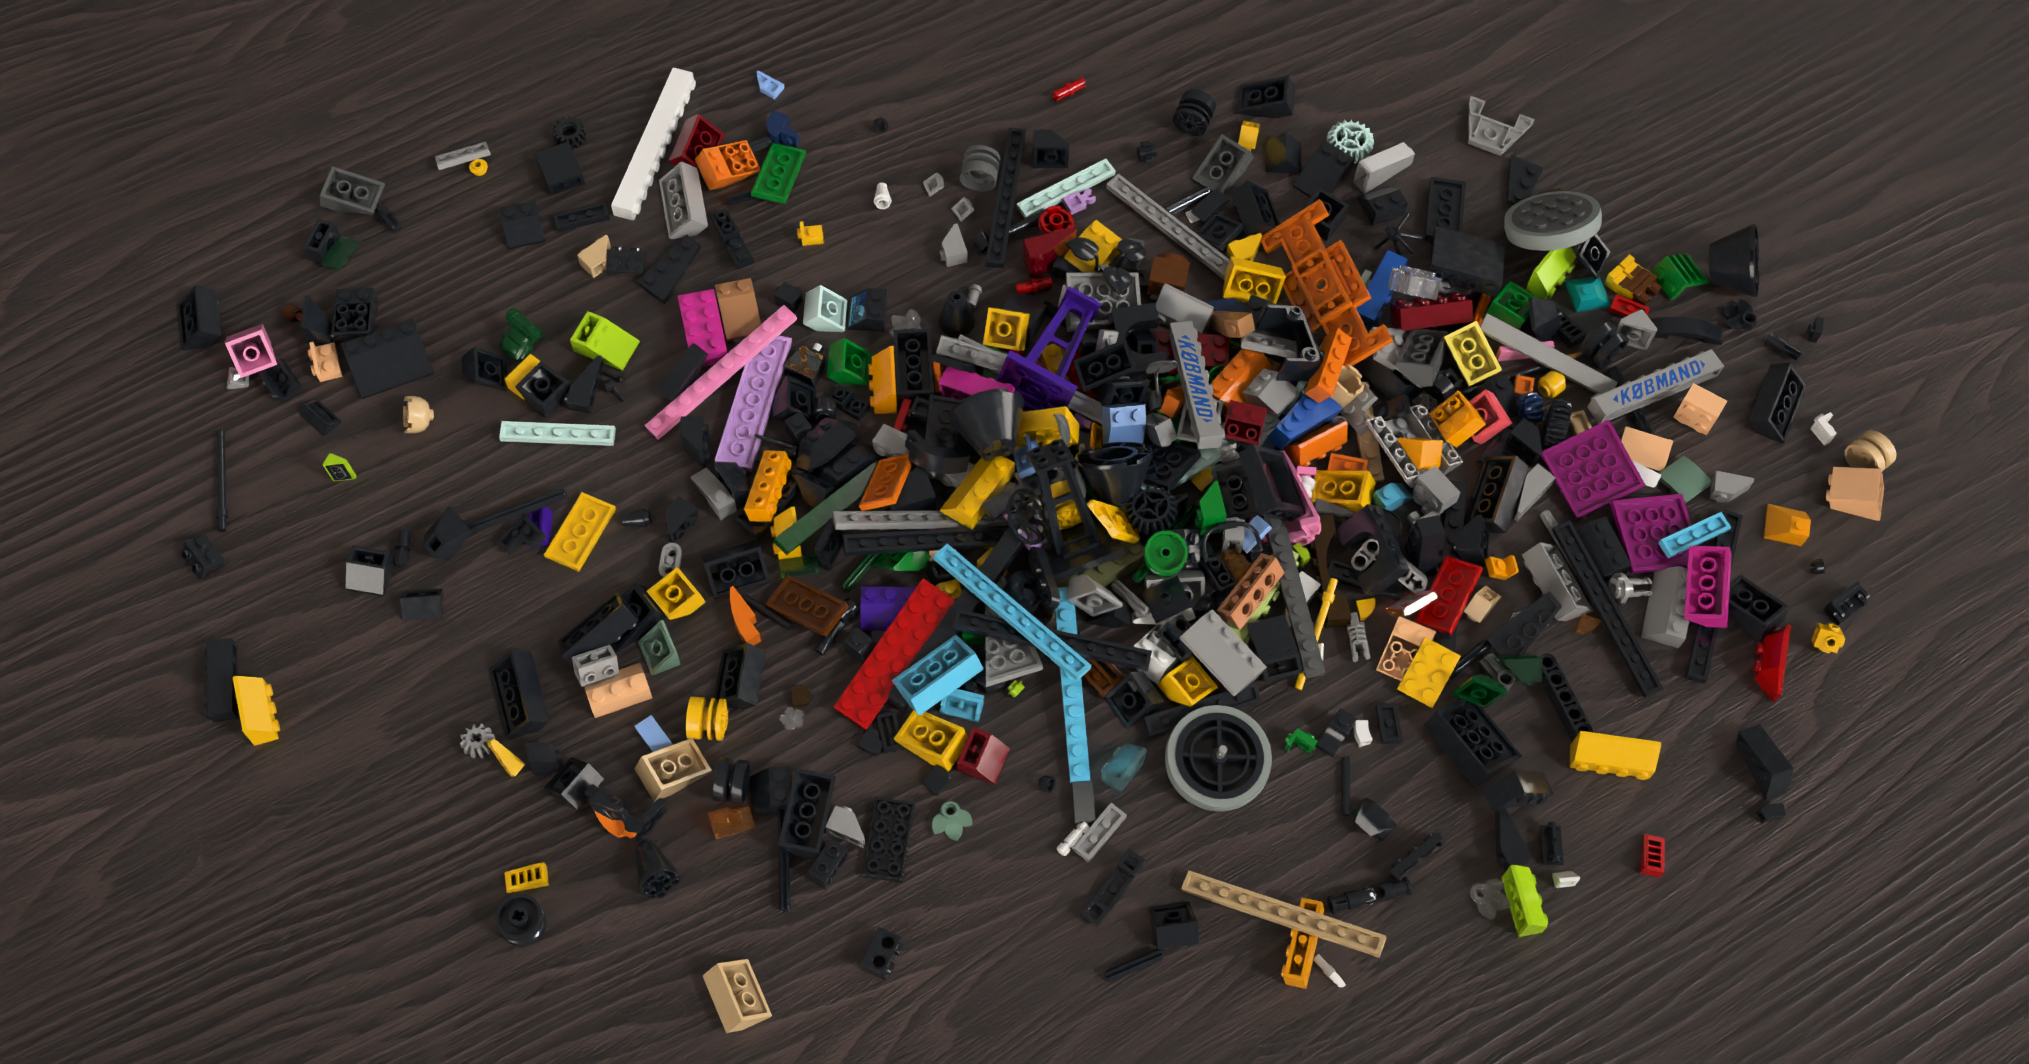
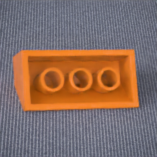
M1242 348L1211 382L1213 399L1224 401L1222 415H1227L1230 400L1246 403L1243 392L1263 368L1276 371L1263 352Z

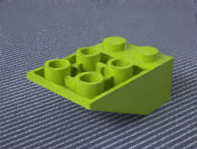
M587 311L570 339L573 352L591 359L601 355L606 365L623 371L640 343L638 339L606 318Z

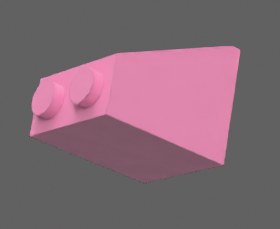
M263 324L226 337V347L240 378L277 365L271 341Z

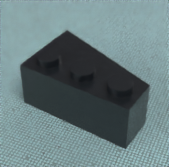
M1759 724L1739 731L1736 747L1745 760L1765 800L1787 793L1794 768L1763 727Z

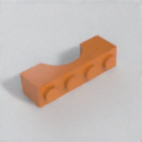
M1339 328L1324 337L1319 350L1325 354L1323 362L1316 373L1309 379L1304 393L1317 403H1321L1333 395L1352 340L1350 336Z

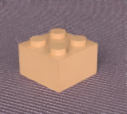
M1693 383L1673 418L1682 424L1692 427L1697 432L1707 435L1727 401Z

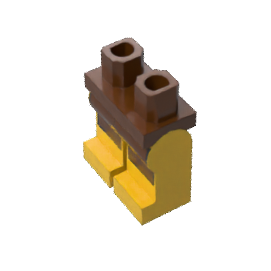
M1629 254L1608 274L1604 285L1618 295L1646 306L1652 298L1646 293L1649 292L1656 297L1662 287L1655 282L1657 276L1635 263V258Z

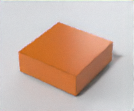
M1516 375L1513 387L1515 394L1523 395L1524 393L1533 392L1535 378Z

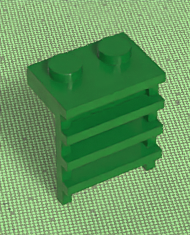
M1685 253L1683 256L1678 254L1677 257L1672 255L1670 258L1665 256L1650 272L1657 276V283L1662 287L1670 300L1675 299L1686 287L1705 285L1710 282L1688 253Z

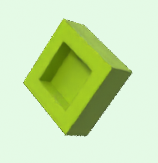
M1298 542L1293 545L1292 550L1299 554L1297 562H1299V566L1302 569L1308 565L1310 553L1306 547H1303Z

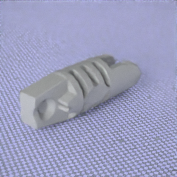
M1357 612L1351 613V624H1347V631L1353 662L1358 661L1359 658L1356 649L1364 648V657L1366 660L1370 659L1364 621L1359 622Z

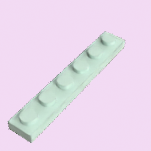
M1104 159L1017 203L1016 208L1024 218H1027L1043 209L1061 203L1065 196L1077 191L1080 193L1114 176L1116 171L1108 160Z
M502 421L499 438L500 441L614 446L616 428L609 425Z

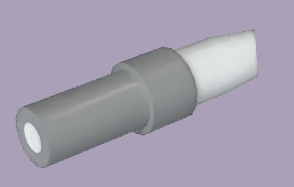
M1320 954L1313 959L1323 970V973L1338 987L1346 986L1341 977L1335 972L1336 970Z

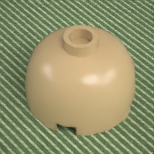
M405 396L404 401H408L407 406H403V426H408L405 433H420L429 426L430 421H433L434 411L429 408V404L425 399L416 396Z

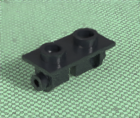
M1553 821L1548 822V825H1540L1543 865H1564L1561 826H1558Z

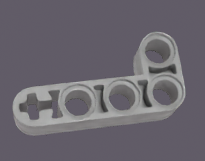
M1370 536L1352 557L1351 564L1354 569L1364 570L1373 560H1377L1379 544L1377 550H1371L1368 546L1369 542H1376L1378 544L1375 536ZM1356 557H1364L1366 563L1358 564L1356 562ZM1407 561L1410 571L1398 580L1412 592L1420 593L1426 589L1427 577ZM1413 573V574H1414V575H1413V578H1411L1410 581L1407 580V579L1410 578L1411 574ZM1416 581H1422L1421 585H1414Z

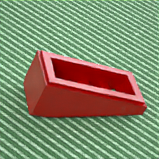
M1644 834L1640 873L1660 878L1664 874L1665 838ZM1649 841L1658 842L1659 846L1649 844ZM1649 848L1658 850V853L1649 851ZM1648 855L1655 856L1657 859L1648 858ZM1648 862L1655 863L1657 866L1648 865Z

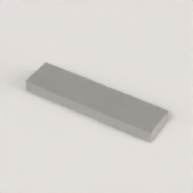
M943 335L940 337L936 351L938 354L999 372L1008 355Z

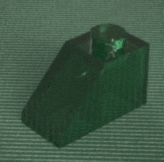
M1535 654L1498 655L1497 659L1507 670H1510L1522 684L1534 685L1535 682H1542L1543 658Z

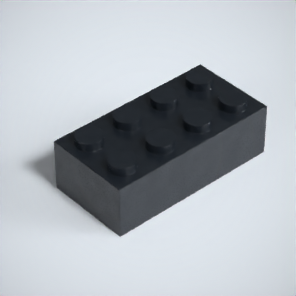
M930 328L893 330L897 405H902L904 398L912 400L911 405H913L916 397L929 401L930 394L934 395Z

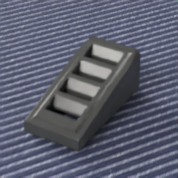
M1316 498L1314 508L1318 515L1333 514L1334 522L1344 523L1353 516V511Z

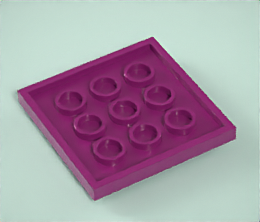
M1606 420L1542 451L1541 457L1550 473L1556 477L1555 482L1575 519L1581 518L1610 504L1612 501L1645 487L1643 479L1610 420Z
M1682 494L1615 500L1610 503L1622 547L1632 564L1629 569L1630 574L1661 571L1669 567L1678 566L1688 568L1689 549L1668 559L1658 544L1661 539L1692 525Z

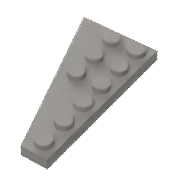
M1004 575L996 584L1001 589L1007 583ZM985 604V615L1002 618ZM985 637L986 687L1043 670L1042 662L1035 647Z

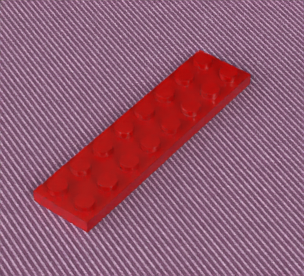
M923 578L833 708L864 730H867L889 698L888 695L895 686L892 680L908 668L947 614L955 599Z

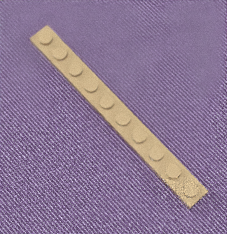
M1189 870L1181 888L1182 892L1380 958L1386 941L1385 935Z

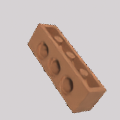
M1261 553L1216 610L1229 627L1241 630L1282 577L1284 571L1276 557Z

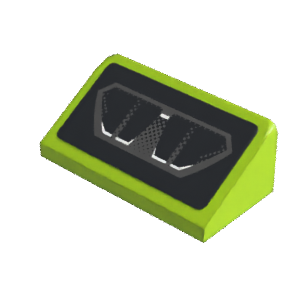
M329 453L323 463V467L333 481L356 479L357 476L346 459Z

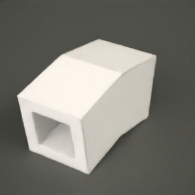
M1357 720L1354 725V737L1359 747L1371 744L1373 740L1369 732L1368 720Z

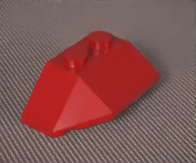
M1789 624L1765 636L1761 643L1758 642L1755 650L1758 656L1753 665V671H1755L1754 679L1773 702H1776L1782 695L1791 625Z

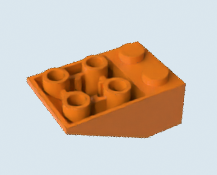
M747 140L703 149L694 159L709 190L726 187L755 175L761 170Z

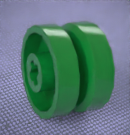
M1172 531L1155 533L1148 540L1144 550V561L1147 568L1153 574L1160 577H1170L1177 574L1183 568L1188 556V547L1185 540L1179 534ZM1162 551L1165 553L1169 552V556H1164Z

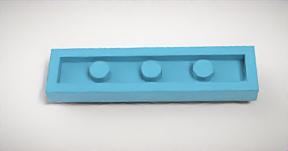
M1722 512L1661 539L1658 544L1669 559L1688 550L1689 546H1697L1729 531L1731 526Z

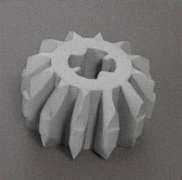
M482 723L478 728L475 724L472 725L471 730L465 728L467 734H463L460 737L463 740L460 742V746L464 748V753L466 755L470 754L472 758H475L477 754L480 758H483V753L485 752L490 754L491 751L486 742L489 739H495V735L491 734L492 730L489 727L485 728Z

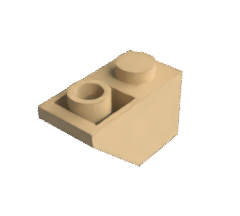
M607 235L597 239L592 245L583 249L577 255L580 265L593 278L606 270L607 249H611Z

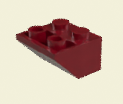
M1230 400L1224 423L1225 438L1259 446L1267 408Z
M973 727L957 762V771L995 785L1010 748L992 734Z

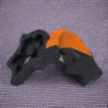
M591 784L584 792L602 826L618 838L627 836L634 842H638L650 834L657 822L668 811L665 808L667 801L664 798H658L645 813L630 815L626 801L623 798L611 795L610 790L603 785L599 789L594 784Z

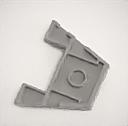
M1471 96L1468 111V144L1501 156L1533 125L1535 119L1521 114L1514 127L1480 115L1486 101Z
M1373 327V328L1369 331V333H1370L1371 331L1375 330V329L1378 328V327ZM1387 328L1393 342L1373 353V359L1392 371L1396 369L1401 372L1395 364L1410 330L1401 331L1398 328ZM1402 373V377L1405 378L1406 380H1409V379Z

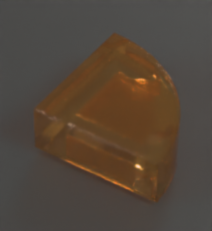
M1582 613L1576 633L1585 634L1595 630L1601 620Z

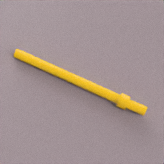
M1330 578L1327 590L1323 593L1321 599L1323 602L1314 627L1317 643L1330 603L1334 601V591L1338 582L1334 578ZM1299 673L1295 689L1302 690L1306 679L1304 673Z

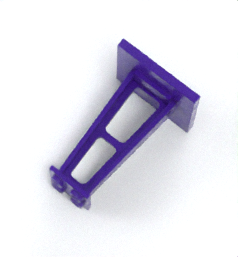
M1068 286L1059 305L1060 309L1028 356L1024 358L1010 350L996 381L1009 383L1015 387V390L1022 394L1024 405L1032 410L1068 407L1078 386L1064 378L1088 323L1093 322L1101 306V303L1095 298L1082 294L1078 289ZM1068 311L1081 317L1070 343H1066L1054 336L1055 331ZM1050 342L1065 350V355L1056 374L1035 364L1046 345Z

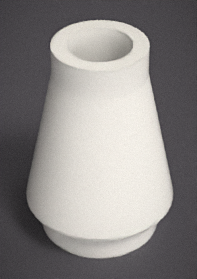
M879 183L877 184L874 204L879 209H886L890 206L892 200L887 185Z

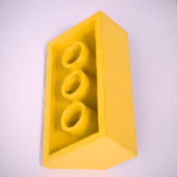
M1002 455L990 461H985L981 457L942 506L940 512L973 529L985 514L981 507L982 503L999 495L1014 477L1015 462Z
M1580 731L1570 745V768H1576L1578 771H1596L1598 774L1613 773L1619 777L1634 776L1640 780L1650 779L1656 771L1661 742Z

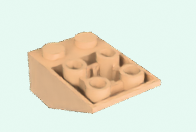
M1399 616L1376 671L1401 681L1424 638L1427 637L1433 640L1436 631Z

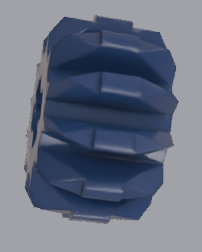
M1528 392L1519 396L1517 408L1520 419L1523 420L1525 418L1532 423L1541 421L1545 416L1542 397L1537 392Z

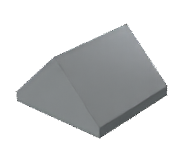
M1641 309L1622 318L1617 326V333L1622 332L1629 338L1627 346L1647 350L1657 332V327Z

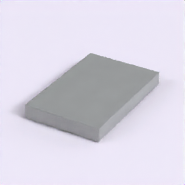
M1251 332L1241 338V348L1287 358L1297 357L1296 341Z

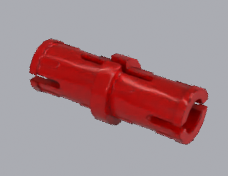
M1082 77L1071 83L1067 82L1063 87L1052 91L1051 94L1054 95L1052 97L1058 102L1068 95L1072 96L1074 92L1085 88L1086 84L1083 83L1086 82Z
M1050 276L1036 280L1033 278L1030 281L1015 284L1017 294L1036 293L1038 290L1053 287Z

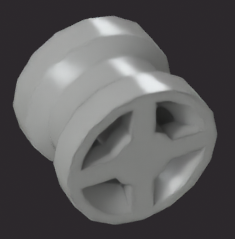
M1236 442L1218 447L1222 454L1221 462L1240 458L1236 452Z

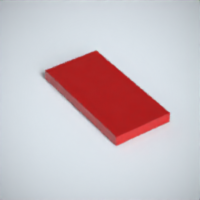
M1446 556L1429 590L1433 592L1426 596L1415 619V623L1452 636L1481 575L1482 567Z

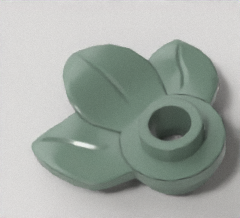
M953 801L945 802L940 808V813L932 821L934 834L945 831L946 835L954 841L961 837L963 827L972 826V817L969 812L960 809L959 805ZM951 809L954 813L949 815L946 813L947 810Z

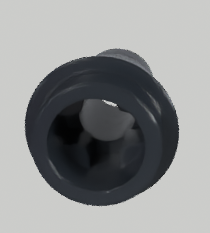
M642 508L627 515H622V522L624 526L647 527L652 524V515L649 509L645 510V508Z

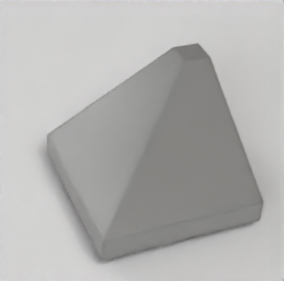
M935 173L923 181L928 195L932 196L944 187V180L940 174Z
M965 197L951 208L961 222L974 211L971 202Z
M229 367L227 389L249 387V375L240 378L237 369Z

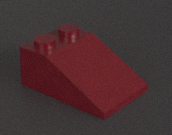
M1076 227L1024 240L1023 262L1029 277L1041 276L1053 268L1058 255L1061 257L1066 255L1070 250L1066 243L1076 238Z

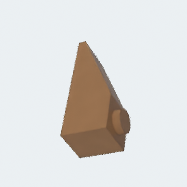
M1213 310L1211 327L1222 335L1242 338L1255 331L1252 313Z

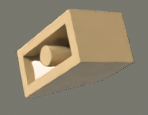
M1485 586L1475 594L1464 612L1467 613L1469 619L1480 623L1502 596Z

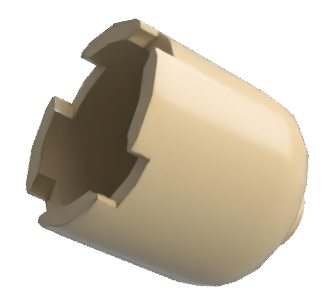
M1351 365L1347 367L1342 366L1334 393L1330 397L1343 408L1353 401L1364 389V384L1362 385L1360 380L1362 375L1357 369Z

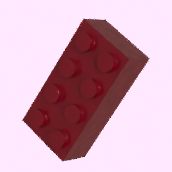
M1450 292L1448 296L1434 294L1431 295V298L1417 296L1414 297V300L1408 301L1407 299H1396V302L1390 303L1391 324L1401 331L1473 322L1472 300L1467 298L1466 295L1460 294V292Z
M1155 332L1156 353L1165 352L1167 361L1175 360L1168 336L1169 332ZM1198 334L1197 342L1201 343V356L1205 357V370L1210 372L1212 368L1218 365L1226 367L1229 364V337L1224 335ZM1177 367L1169 371L1168 375L1176 376L1178 374Z

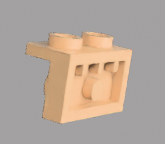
M310 342L308 355L314 364L311 365L313 376L317 375L320 382L342 377L335 343L316 347L314 342Z

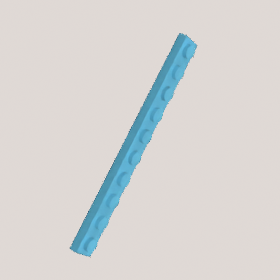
M946 544L933 555V560L1073 679L1078 681L1091 669V664L950 545Z
M1068 587L1058 588L1060 604L1055 609L1056 630L1077 634L1075 605L1067 600ZM1060 667L1070 783L1090 781L1081 678L1076 681Z

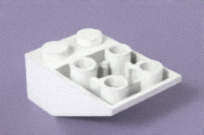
M1156 625L1133 646L1152 651L1148 672L1144 671V673L1156 684L1180 660L1158 634L1164 625Z

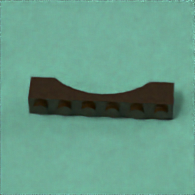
M1333 514L1319 515L1321 532L1316 534L1315 540L1309 543V551L1313 552L1311 559L1312 568L1316 570L1314 580L1321 584L1317 593V600L1321 605L1323 593L1326 592L1330 581L1326 555L1327 549L1336 533ZM1335 588L1334 601L1330 603L1325 618V628L1347 627V624L1351 621L1349 602Z

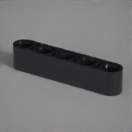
M1550 653L1542 654L1536 662L1534 669L1571 741L1573 742L1576 738L1578 731L1593 733V728L1556 658ZM1542 663L1548 664L1549 667L1543 666ZM1551 680L1557 681L1558 684L1552 683ZM1560 697H1564L1567 702L1562 701ZM1569 714H1573L1576 719H1572Z

